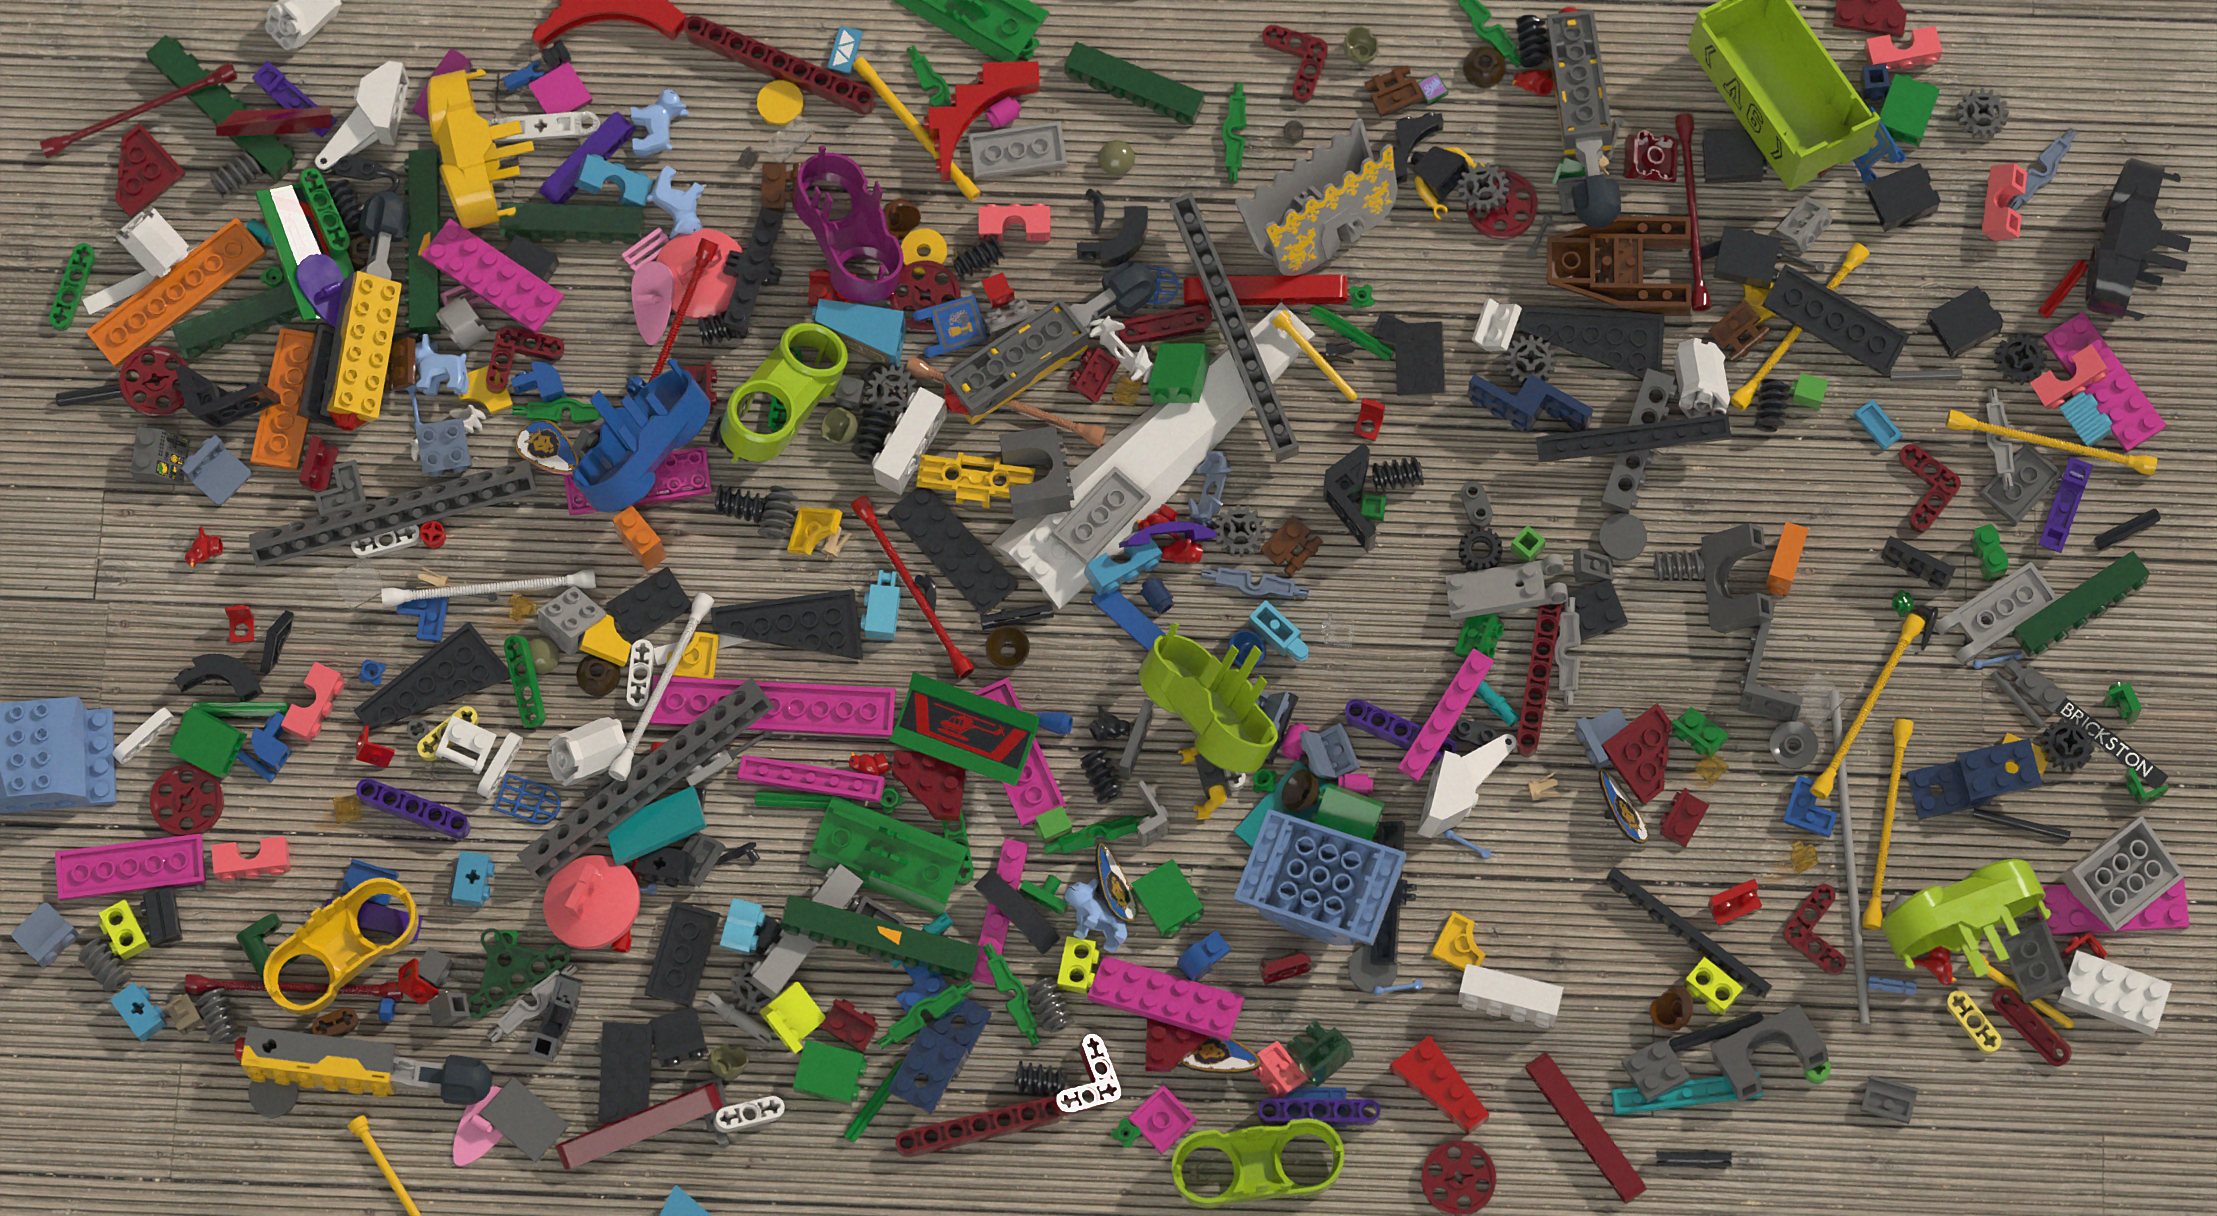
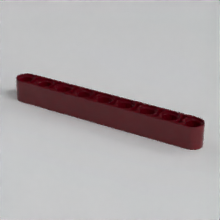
M692 15L684 21L686 38L695 45L778 80L791 82L804 91L856 113L867 115L872 113L875 108L873 91L864 85L700 16ZM693 27L701 28L697 32L690 31V29ZM714 36H721V39L718 41L711 40ZM734 45H742V48L739 50L732 49ZM758 53L764 55L760 59L753 58V56ZM778 62L785 64L781 68L774 67ZM799 71L806 72V74L801 77L795 75ZM820 80L827 81V83L822 86L816 84ZM841 89L848 90V92L843 95L837 93ZM862 98L869 99V101L864 104L858 102Z

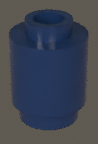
M1150 578L1142 584L1141 587L1143 589L1140 593L1153 611H1157L1161 615L1174 606L1173 596L1159 578L1155 580Z

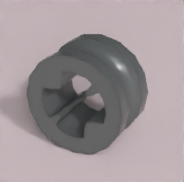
M413 719L407 725V734L414 742L419 743L422 738L430 733L427 723L422 719ZM419 725L422 726L421 728L424 732L414 736L413 728L417 729Z

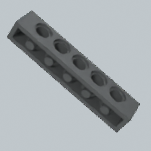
M1647 368L1628 426L1644 424L1641 419L1645 416L1652 417L1654 423L1661 422V420L1666 421L1670 410L1669 407H1666L1668 399L1673 400L1677 390V386L1673 385L1675 377ZM1657 394L1662 400L1659 403H1653L1650 401L1649 396ZM1648 449L1618 453L1601 502V507L1628 514L1630 509H1636L1640 497L1636 495L1638 486L1642 488L1644 486L1647 474L1643 473L1646 465H1651L1655 452ZM1630 460H1635L1638 462L1639 467L1630 469L1626 463ZM1622 482H1627L1632 488L1629 491H1622L1618 485Z

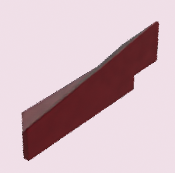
M326 105L309 109L237 110L221 124L216 125V136L308 134V129L331 128V107Z

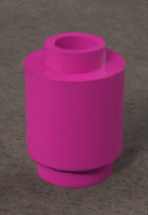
M1006 97L989 107V111L985 112V116L993 129L997 127L1002 128L1020 117L1019 111H1021V107L1015 98L1011 100L1009 97Z
M1302 723L1289 725L1281 745V754L1283 756L1298 761L1300 756L1304 755L1305 752L1300 745V732L1308 731V726Z
M1345 774V776H1339V787L1368 797V793H1373V778H1368V774Z

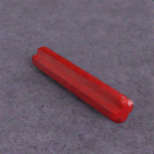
M2079 259L2039 308L2038 313L2046 319L2051 316L2087 271L2088 264Z

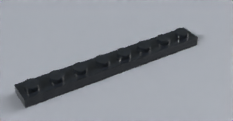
M1728 414L1540 436L1536 437V445L1540 463L1731 440L1729 416Z
M1613 867L1608 873V885L1618 893L1622 891L1629 897L1628 900L1638 908L1642 906L1646 909L1650 918L1658 923L1660 921L1668 926L1667 929L1671 934L1678 938L1680 936L1688 941L1687 944L1691 949L1696 952L1701 951L1707 955V959L1715 966H1721L1728 971L1727 975L1735 982L1741 981L1748 986L1747 990L1755 997L1761 996L1765 999L1770 993L1771 984L1616 867Z

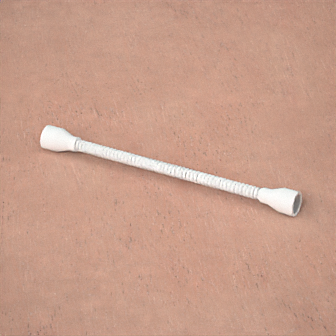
M587 569L567 575L565 578L553 577L552 579L543 578V580L534 579V581L531 579V581H512V583L511 581L509 583L500 582V584L488 583L481 584V586L478 584V586L469 585V587L466 585V587H447V589L446 587L444 589L435 588V590L423 589L422 591L416 590V592L415 590L412 592L393 587L382 588L381 594L383 608L395 607L404 602H411L413 599L419 600V598H440L441 596L450 597V595L459 596V594L462 596L475 593L481 594V592L484 594V592H505L506 590L515 591V589L527 590V588H546V586L548 588L549 586L558 587V585L590 589L596 588L594 569Z
M701 592L696 594L692 602L688 624L653 691L651 699H649L626 748L613 761L608 771V774L619 781L627 779L631 771L634 751L694 630L701 619L712 608L714 599L711 596Z

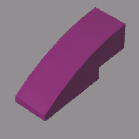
M451 47L431 77L464 69L468 73L472 68L471 61ZM427 82L412 111L429 122Z

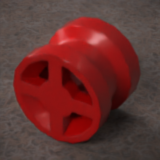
M437 521L425 522L422 525L420 536L424 545L431 549L442 547L446 541V533L442 525Z

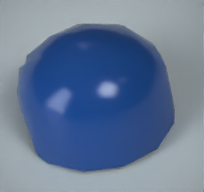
M1239 631L1229 640L1227 650L1230 649L1231 645H1234L1239 651L1234 659V663L1240 668L1254 645L1258 647L1262 654L1253 668L1258 667L1266 657V645L1263 639L1254 631Z

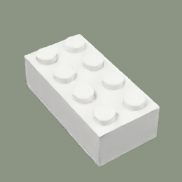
M922 387L919 388L917 393H912L907 403L908 409L905 413L902 412L899 415L895 431L893 433L890 432L884 441L885 448L882 453L878 452L873 459L872 465L876 483L899 495L903 493L920 464L921 454H926L948 416L947 407L945 406L946 402L943 398Z
M2077 950L2072 957L2067 972L2071 985L2061 990L2057 1003L2153 1036L2158 1028L2172 984Z
M1466 964L1458 1003L1468 1010L1479 1008L1486 1010V1013L1492 1016L1504 1014L1517 1022L1528 1020L1535 1022L1534 1025L1538 1027L1549 1028V1026L1554 1027L1564 987Z

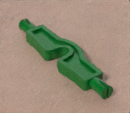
M1458 0V6L1471 20L1475 34L1481 40L1490 43L1494 49L1501 53L1504 60L1509 58L1516 68L1519 65L1521 66L1523 60L1516 53L1517 46L1509 38L1502 25L1496 24L1490 28L1483 26L1491 18L1490 11L1478 0Z
M912 45L911 48L908 47L906 51L912 59L911 68L917 76L921 89L923 91L939 90L937 94L929 99L930 105L932 107H951L950 91L946 81L940 75L935 74L926 56H920L915 45Z
M1234 82L1233 95H1230L1229 114L1222 128V140L1226 147L1225 169L1229 170L1227 182L1232 184V175H1234L1233 184L1238 183V170L1242 169V157L1245 147V138L1231 133L1234 130L1246 128V96H1243L1244 83L1242 82L1239 83V90L1238 82Z
M560 398L552 402H528L527 406L513 405L512 407L513 416H527L529 421L540 419L559 423L562 412L566 409L571 411V422L574 424L593 423L602 418L592 404L581 403L572 398Z
M1148 813L1136 818L1133 815H1129L1110 822L1103 821L1090 824L1080 831L1058 837V842L1044 845L1045 853L1049 855L1061 851L1062 854L1094 846V838L1096 836H1103L1107 841H1111L1137 832L1140 821L1150 815Z
M992 942L982 946L989 959L986 962V966L993 978L996 990L999 993L1009 990L1015 992V998L1008 1001L1005 1007L1014 1020L1021 1034L1026 1033L1031 1046L1040 1043L1041 1040L1034 1029L1037 1023L1027 1005L1028 996L1024 985L1018 978L1012 975L1003 955H997Z
M969 979L958 988L952 985L934 998H925L918 1001L911 1007L907 1016L888 1028L889 1034L877 1040L880 1048L883 1050L894 1041L900 1044L907 1038L919 1033L923 1026L926 1027L925 1021L922 1018V1014L925 1011H930V1014L936 1020L941 1019L950 1010L964 1001L962 996L975 989L974 985Z

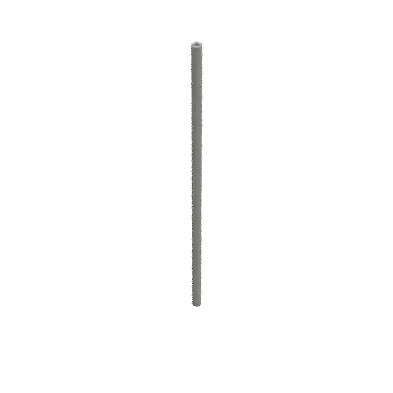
M1831 691L1829 695L1836 754L1843 741L1839 691ZM1844 758L1837 770L1860 1025L1867 1026L1870 1025L1846 760Z

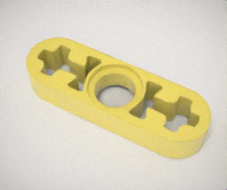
M469 706L461 707L452 714L462 720L464 714L467 716L471 715L472 721L470 723L476 726L479 721L476 711ZM451 716L419 741L417 750L422 759L433 761L438 758L434 754L439 744H435L436 740L434 737L437 736L439 741L441 740V733L447 727ZM449 741L446 747L450 748L455 743ZM427 744L429 746L434 745V752L431 754L425 752L424 746Z
M1952 992L1946 1001L1948 1011L1980 1051L1985 1054L1995 1053L2001 1045V1037L1965 992ZM1953 998L1957 1000L1963 999L1962 1007L1965 1011L1971 1008V1011H1968L1963 1018L1960 1016L1963 1013L1961 1007H1954L1952 1005L1954 1003ZM1970 1016L1978 1017L1981 1022L1980 1027L1976 1029L1970 1028L1967 1025V1018ZM1986 1027L1987 1030L1984 1034L1988 1039L1992 1037L1995 1039L1994 1047L1991 1045L1985 1046V1037L1982 1034L1977 1037L1975 1034L1980 1033Z

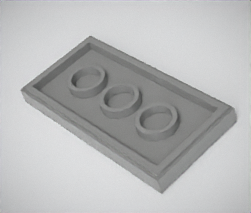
M1061 121L968 134L974 181L1068 167Z
M1114 466L1059 523L1050 536L1087 566L1151 500V496Z

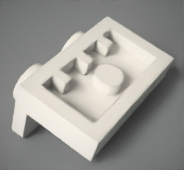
M1491 298L1486 299L1472 341L1486 351H1506L1522 308L1517 304H1498Z

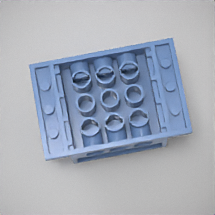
M78 696L0 703V814L117 804L115 757L112 755L115 749L114 710L112 708L87 710Z
M1268 809L1233 899L1235 902L1257 908L1262 917L1288 931L1334 946H1353L1355 940L1373 946L1407 854L1400 850Z

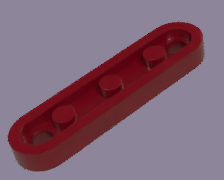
M1197 305L1126 319L1121 322L1124 324L1125 329L1118 330V335L1123 343L1131 345L1203 331L1210 327L1212 313L1208 307ZM1203 317L1205 320L1197 322L1196 318ZM1133 331L1135 334L1133 336L1126 335V332Z
M2002 987L1994 992L1992 996L1994 1008L2048 1063L2059 1067L2071 1059L2072 1050L2070 1046L2028 1003L2025 1004L2023 998L2014 989ZM2004 995L2009 996V1003L2004 1001ZM2057 1048L2063 1051V1056L2057 1054Z

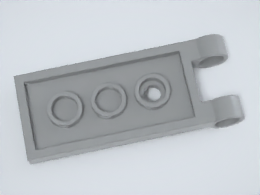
M1550 554L1544 560L1445 576L1451 620L1566 602L1568 600V592L1565 584L1553 583L1548 589H1545L1544 575H1558L1564 571L1563 557L1559 554ZM1519 583H1524L1522 587L1515 586Z
M2029 562L1934 624V627L1941 636L1950 632L1957 625L1961 627L1972 642L1955 654L1961 664L1965 665L1978 654L2011 634L2016 626L2059 598L2034 564ZM1981 618H1989L1990 623L1987 625L1983 624Z

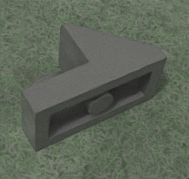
M1582 548L1573 550L1576 582H1602L1608 579L1613 581L1612 557Z

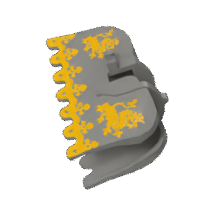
M1357 119L1351 124L1348 136H1344L1340 132L1336 133L1332 137L1331 146L1328 149H1325L1322 145H1318L1313 149L1310 161L1298 158L1294 162L1293 171L1290 174L1283 170L1278 171L1274 176L1272 186L1268 187L1265 183H1260L1256 186L1255 195L1252 199H1248L1246 196L1237 198L1235 204L1242 216L1253 247L1265 258L1273 259V265L1282 274L1296 276L1313 270L1324 261L1332 258V254L1340 246L1339 237L1349 243L1359 239L1360 234L1376 226L1389 214L1396 201L1398 188L1394 168L1393 146L1391 144L1384 146L1380 151L1379 160L1374 162L1363 120Z

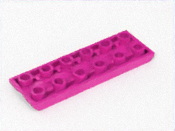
M705 446L672 451L654 471L656 478L652 489L644 498L632 506L691 498L712 493ZM572 474L564 475L569 515L577 516L599 512L590 505L576 487Z

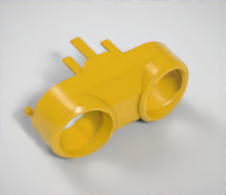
M464 69L433 76L428 81L427 86L431 135L433 142L440 146L443 160L439 171L460 224L465 229L498 223L501 216H514L516 213L515 207L498 211L492 181L520 175L519 166L498 170L500 168L499 159L534 151L532 141L496 148V144L492 142V140L522 134L520 120L489 126L487 120L477 115L469 80L485 77L486 72L482 69H477V72L467 74Z
M374 878L362 882L342 898L339 896L321 910L318 907L310 914L312 918L306 921L303 926L301 925L294 931L295 934L275 948L269 955L263 974L265 987L277 1005L289 1013L311 1015L324 1010L336 998L341 987L382 956L397 953L412 941L418 928L419 914L410 893L405 887L394 880ZM377 894H390L399 898L405 904L409 914V923L406 931L396 941L386 945H379L368 941L361 934L357 924V915L360 907L368 898ZM300 954L313 955L322 960L330 975V983L325 995L308 1005L291 1003L282 995L278 986V975L283 964L291 957Z

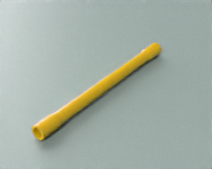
M858 58L852 65L855 70L874 88L934 159H939V151L934 150V139H929L927 131L924 130L914 116L880 79L865 58ZM952 161L950 177L969 201L975 200L981 194L980 190Z

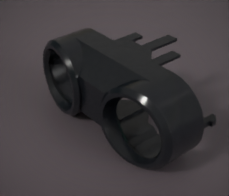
M2134 158L2126 161L2101 216L2102 222L2105 223L2101 240L2093 245L2090 256L2085 291V305L2089 311L2121 320L2126 315L2133 317L2135 321H2140L2144 318L2145 314L2127 310L2135 280L2161 287L2164 277L2143 272L2147 270L2149 262L2183 272L2186 271L2187 261L2152 252L2153 249L2157 248V245L2187 253L2189 250L2191 238L2161 231L2163 224L2154 212L2163 178L2180 183L2181 177L2178 173H2166L2163 166Z

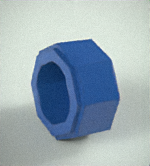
M383 998L378 1007V1018L383 1023H391L395 1014V1001Z

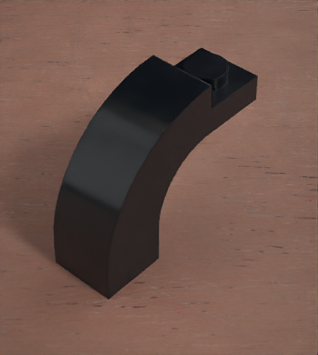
M1124 206V225L1121 232L1115 238L1106 242H1077V260L1084 262L1101 260V268H1110L1132 258L1142 247L1147 236L1148 206Z
M224 654L197 656L192 659L195 668L184 669L174 678L182 693L208 680H222L229 683L234 688L241 702H247L264 693L256 677L244 663Z
M562 973L557 975L547 1013L541 1025L534 1031L528 1054L551 1062L556 1058L575 1018L583 980Z

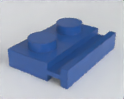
M352 859L340 892L346 895L362 882L374 878H387L396 881L399 874L395 871ZM377 894L366 901L388 907L392 895Z

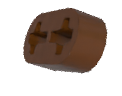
M342 1008L315 1019L312 1024V1031L315 1035L337 1037L356 1029L359 1018L353 1009ZM345 1014L353 1017L349 1025H346L345 1022L337 1024V1022L344 1020ZM325 1023L326 1026L334 1024V1026L327 1028L326 1034L317 1031L321 1028L320 1024Z

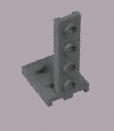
M1771 603L1773 614L1775 606L1773 603ZM1771 621L1761 623L1759 630H1754L1750 644L1755 646L1753 653L1748 652L1745 666H1748L1749 670L1748 674H1742L1739 687L1744 688L1738 710L1782 722L1797 721L1803 697L1791 691L1781 692L1774 690V688L1768 685H1755Z

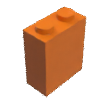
M633 506L626 508L612 519L618 538L647 572L666 559L661 539Z
M1785 521L1765 585V589L1769 590L1771 594L1788 596L1809 528Z

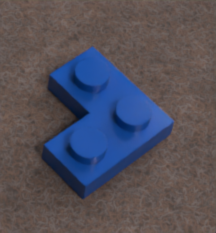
M449 597L413 599L411 602H404L398 605L397 613L399 615L420 617L416 636L417 640L441 643Z
M1798 775L1783 823L1830 838L1838 813L1814 806L1817 797L1810 792L1814 780Z
M902 963V967L915 984L897 996L896 1000L906 1014H908L911 1007L918 1001L925 998H934L948 989L949 986L941 975L928 972V968L920 966L918 968H910Z

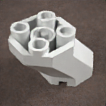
M279 0L270 5L266 16L265 29L285 50L303 46L330 19L337 16L341 0Z
M150 206L147 208L149 213L146 215L143 212L138 213L123 226L121 231L124 234L122 236L117 234L115 238L152 277L158 275L162 278L171 270L170 266L176 260L180 262L187 257L189 253L186 249L189 246L162 216Z
M1698 338L1679 343L1674 361L1680 394L1678 406L1689 419L1726 414L1730 401L1723 364L1725 355L1715 343L1708 342L1706 345L1701 343V339Z
M605 717L569 732L558 734L548 742V748H552V754L547 755V762L553 778L556 781L562 780V785L569 786L608 771L613 761L621 755L623 749L628 744L622 731L621 722L618 719L613 720Z

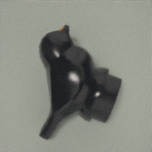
M1101 705L1097 706L1099 719L1094 720L1089 725V730L1097 742L1105 741L1108 737L1115 739L1121 735L1130 736L1132 727L1129 721L1120 720L1116 716L1105 712Z

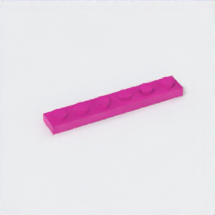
M1473 648L1397 769L1399 772L1417 783L1420 781L1490 670L1494 660Z
M742 755L737 775L739 781L877 803L881 802L885 778L881 776Z
M1005 839L996 873L1018 892L1029 844ZM992 903L988 904L978 944L980 948L974 973L970 978L972 981L989 985L995 984L986 966V962L989 959L982 946L992 942L997 955H1002L1010 925V920Z

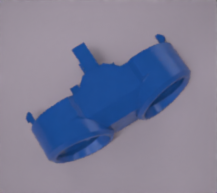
M675 359L667 360V363L673 370L664 372L648 382L634 397V401L627 394L621 400L624 408L614 409L600 390L589 400L605 421L601 424L600 442L580 460L572 472V477L576 487L596 511H620L644 498L654 485L656 478L654 471L673 449L688 444L703 429L710 412L709 398L687 370L680 369L677 366L678 362Z

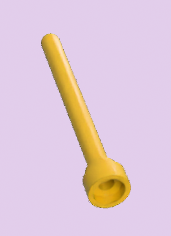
M1283 310L1271 321L1272 325L1281 331L1285 330L1350 401H1355L1357 394L1291 324L1293 321L1290 319L1291 316L1287 311Z
M1981 954L1990 971L1986 975L2002 986L2014 989L2022 997L2017 983L1988 965L1989 962L1985 960L1987 957ZM1969 965L1968 969L1973 972L1971 966ZM2040 998L2029 1002V1004L2067 1029L2073 1028L2074 1021Z
M362 1115L351 1121L347 1127L352 1135L362 1139L410 1216H421L368 1132L370 1128L368 1127L369 1122L366 1117Z

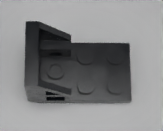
M185 365L175 368L187 412L216 428L281 403L279 394L261 382H252L246 385L244 389L227 392Z
M1363 443L1325 471L1323 499L1368 553L1375 548V531L1377 529L1370 519L1365 520L1361 515L1362 510L1357 504L1361 500L1369 466L1370 449Z

